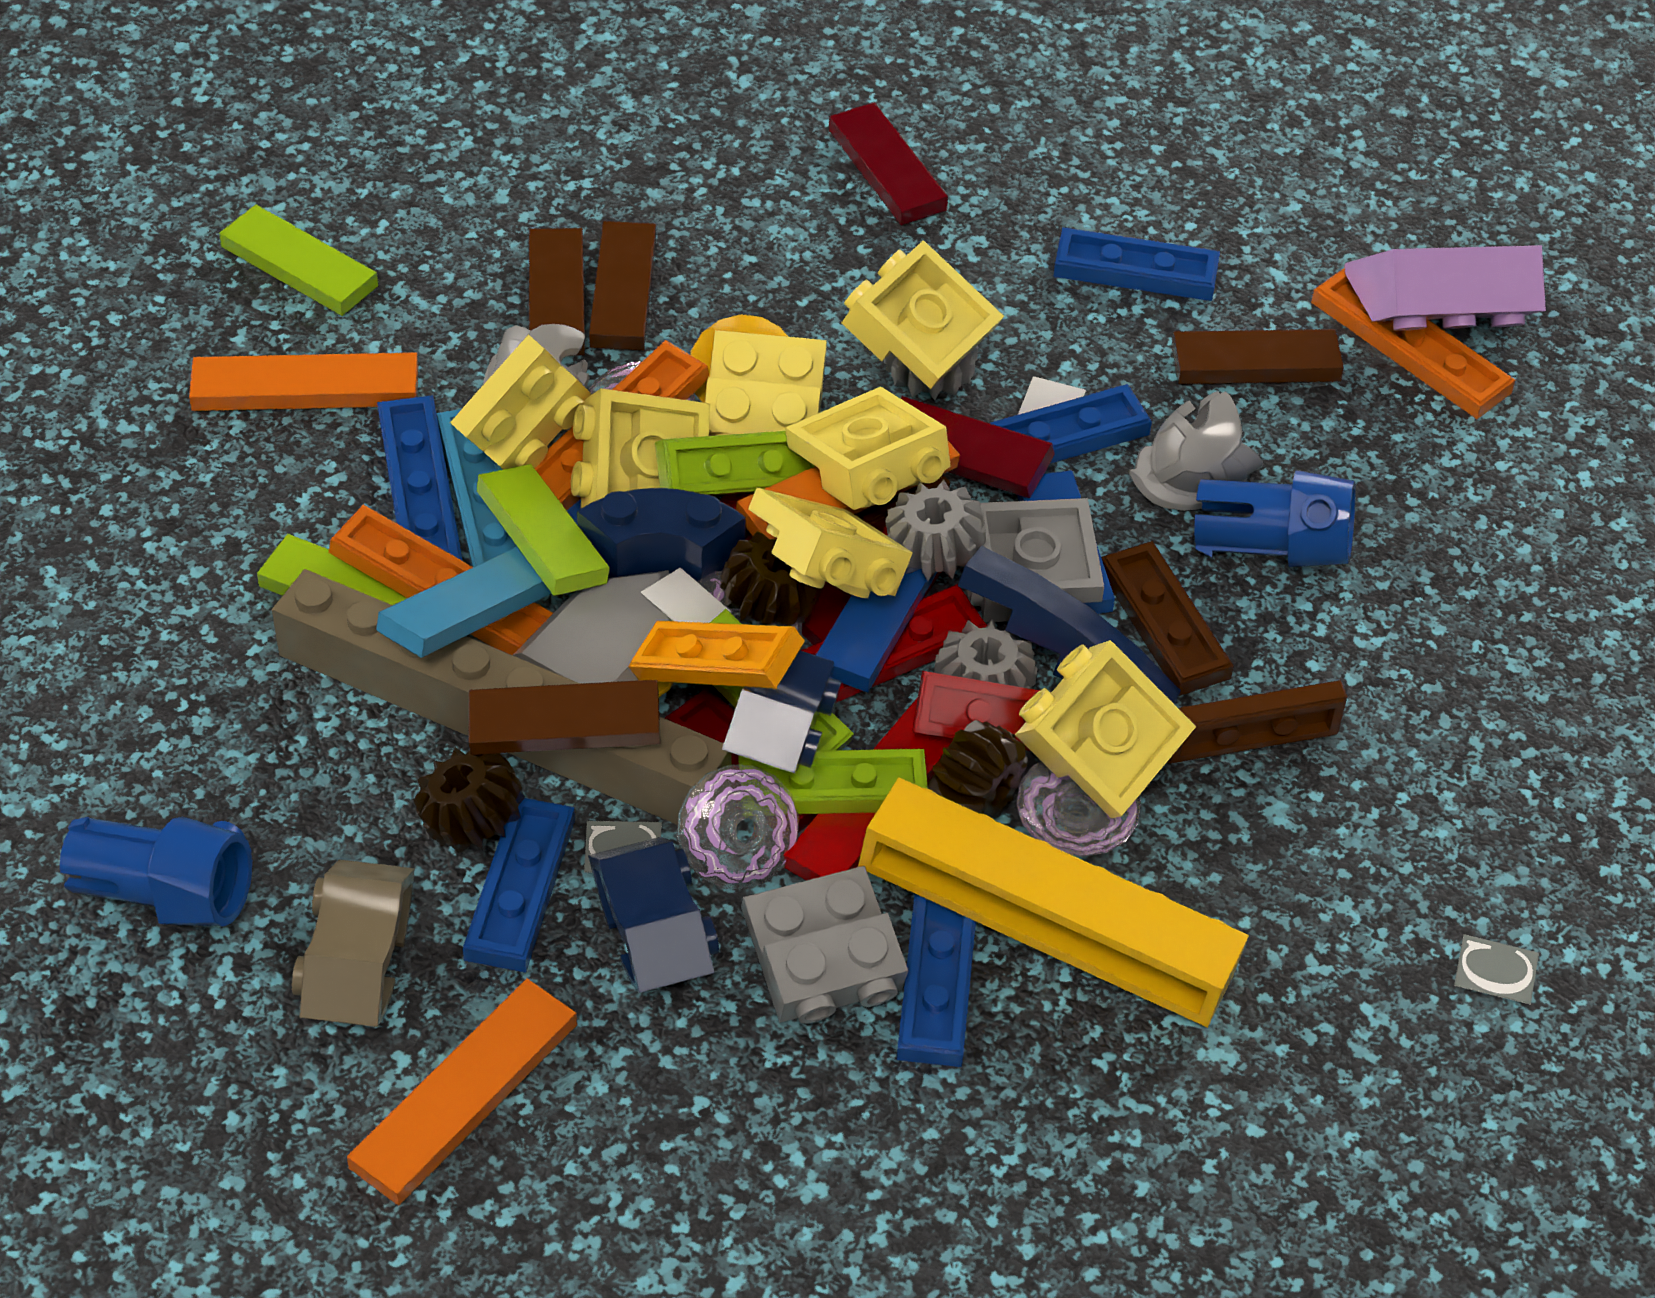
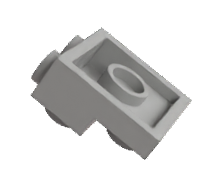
M1088 498L980 503V507L984 511V526L986 529L985 548L1038 573L1083 603L1102 602L1104 582ZM967 590V597L974 607L981 606L984 622H990L992 618L994 622L1009 621L1012 609Z
M865 866L743 897L741 908L779 1023L797 1018L800 1023L817 1022L832 1015L837 1007L859 1001L864 1007L876 1006L893 999L898 994V991L903 989L908 969L888 913H881Z

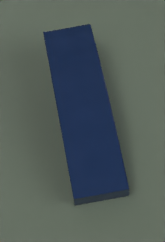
M983 546L967 562L958 586L1012 609L1006 631L1059 653L1060 657L1053 672L1054 676L1061 679L1064 678L1057 671V668L1064 658L1078 646L1084 644L1089 649L1092 646L1111 640L1175 705L1181 690L1137 645L1089 606L1038 573Z

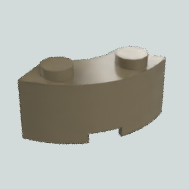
M339 859L324 874V878L318 877L312 899V912L314 916H318L311 943L304 956H298L292 976L293 995L301 996L299 1018L379 1026L389 1005L396 982L395 978L384 977L389 967L394 946L404 947L415 868Z

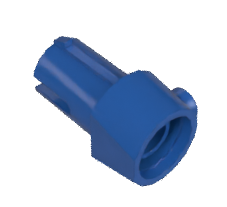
M1299 470L1295 471L1293 484L1200 479L1196 500L1202 502L1203 511L1252 515L1245 518L1195 514L1194 534L1196 551L1212 559L1213 552L1288 557L1289 567L1350 563L1356 502V485L1354 480Z
M182 816L173 818L161 830L84 817L73 820L68 826L69 831L62 846L59 867L60 873L82 876L80 879L69 877L64 884L65 889L72 893L155 906L158 922L162 925H229L238 917L247 900L252 876L251 848L243 832L230 822L217 821L210 825Z

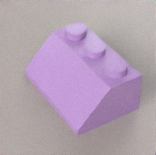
M1542 245L1392 249L1345 263V274L1372 322L1393 321V330L1396 331L1427 328L1426 320L1439 319L1443 321V329L1475 327L1476 318H1491L1492 327L1525 325V315L1546 311Z

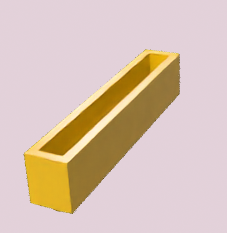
M900 777L896 780L866 830L858 867L865 866L866 871L1207 1028L1229 986L1249 937L1248 934L1234 929L1218 919H1213L1170 900L1163 894L1143 888L1112 874L1103 867L1092 865L1053 847L1043 840L1030 837L995 821L988 815L977 813L938 795L930 789L922 788Z

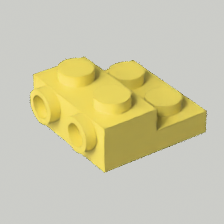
M923 240L907 255L901 249L894 253L879 270L878 275L881 279L874 285L866 279L850 294L844 302V305L850 311L841 324L881 361L890 353H893L931 389L998 326L1004 315Z
M715 330L710 377L707 380L705 403H710L709 436L785 431V427L820 413L827 340Z
M528 334L450 423L502 469L532 464L536 468L544 460L548 452L547 446L562 429L566 430L573 426L577 407L580 404L585 405V399L592 394Z
M881 386L785 427L788 448L820 469L822 489L853 510L870 507L875 504H886L895 496L897 491L908 486H916L919 484V481L921 483H933L942 476L946 469L951 467L946 426Z
M602 388L587 397L585 405L580 404L577 407L573 421L575 439L583 440V462L577 461L573 467L571 492L573 496L581 497V508L604 498L611 492L660 488L655 442L662 439L709 436L710 403Z
M756 488L748 510L768 523L766 531L777 538L772 554L792 567L789 574L792 578L816 588H823L827 581L844 592L861 598H868L871 591L878 596H896L913 552L846 509Z
M1109 640L1092 646L1089 649L1082 644L1064 658L1057 668V671L1064 678L1051 693L1044 688L1028 700L1019 712V715L1026 722L1015 735L1058 778L1068 775L1112 819L1123 816L1196 726Z

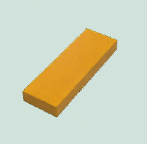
M656 621L628 667L638 680L657 679L658 682L776 689L805 641L793 626Z

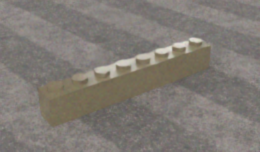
M306 569L301 572L272 608L279 656L469 736V690L580 684L467 636L421 658L376 630L378 613L392 605ZM660 717V744L512 752L509 754L684 828L683 819L688 814L686 803L689 797L693 799L700 792L705 791V783L713 780L717 773L731 769L732 753L722 750L724 743ZM726 779L719 788L714 789V795L705 802L706 805L703 804L704 808L701 810V817L694 828L697 834L703 835L709 825V813L714 807L716 797L725 788L731 787L729 779Z

